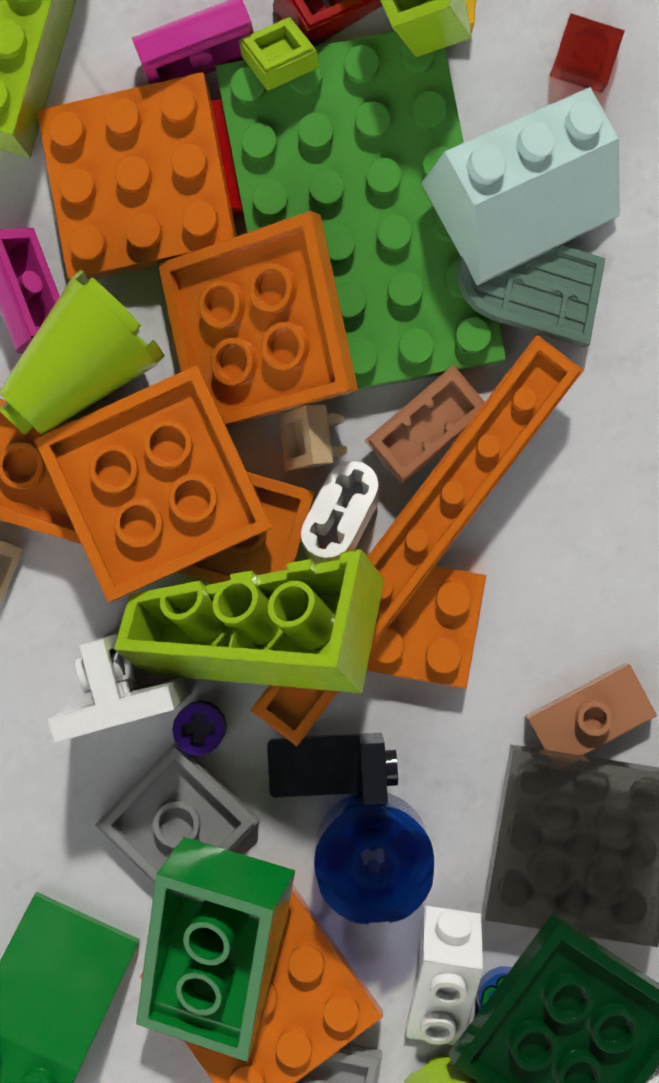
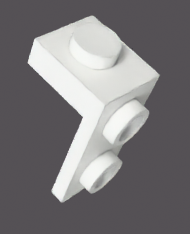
M424 905L420 924V968L407 1017L406 1037L424 1040L435 1045H455L466 1030L483 972L480 913Z

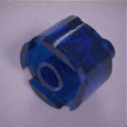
M362 793L352 794L336 803L325 815L319 826L315 841V875L324 900L343 918L356 924L369 925V923L387 921L390 924L410 916L422 905L428 896L434 877L433 847L421 817L403 799L388 793L387 804L364 805ZM378 848L383 849L385 860L382 863L376 859H371L367 864L364 863V850L369 849L374 852Z

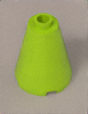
M80 270L71 278L1 387L0 395L7 402L0 407V412L24 435L33 427L41 435H44L154 368L165 355L154 339L147 345L137 335L140 332L141 324L93 277L88 280L85 272Z

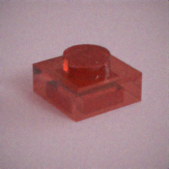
M570 13L549 76L584 88L591 87L592 90L603 93L608 85L625 30Z

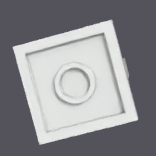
M118 633L81 644L79 648L82 657L75 660L76 673L85 694L92 692L93 699L73 704L47 719L53 743L175 710L188 697L184 678L170 677L139 686L133 663L114 650Z

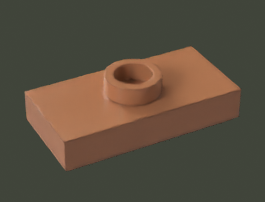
M453 365L366 438L364 442L396 480L403 484L462 433L485 401Z
M624 663L525 717L551 766L556 770L656 717L657 714L631 665Z

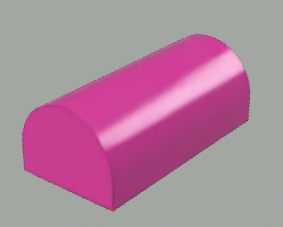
M227 0L131 38L149 84L201 72L206 75L216 71V65L244 60L241 55L239 40L253 34L254 31L243 0Z
M34 228L0 229V312L16 353L23 354L60 295Z

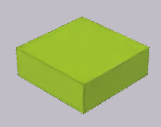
M290 17L239 40L242 58L267 91L319 68L317 50Z

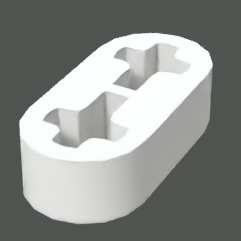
M343 462L336 466L328 475L301 530L304 554L315 564L339 560L340 553L356 549L377 507L379 499L377 475L372 468L361 462ZM354 482L362 483L363 494L355 493L347 508L342 507L344 503L342 487L351 488ZM334 521L339 522L337 533L340 544L330 542L326 549L319 548L316 534L326 536Z

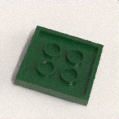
M552 913L448 1054L452 1065L479 1083H646L659 1065V983Z

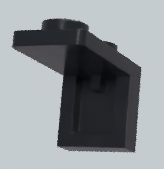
M382 733L305 736L298 746H295L286 738H271L267 743L269 793L274 798L362 793L364 805L387 804V786L398 785L396 749L385 750V741Z

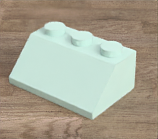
M591 87L444 151L421 184L460 256L463 257L477 286L604 225L620 215L619 138Z

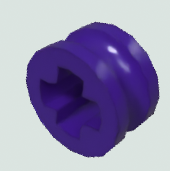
M199 700L189 703L179 711L174 719L172 732L175 742L180 749L188 754L197 756L209 754L218 747L225 736L227 727L225 715L212 702ZM196 712L205 713L206 722L213 721L216 729L209 732L202 743L193 741L194 733L186 734L184 724L193 721Z

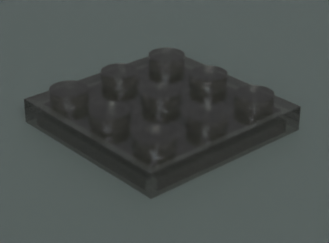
M510 744L482 908L484 920L541 929L553 913L588 937L658 947L659 767Z

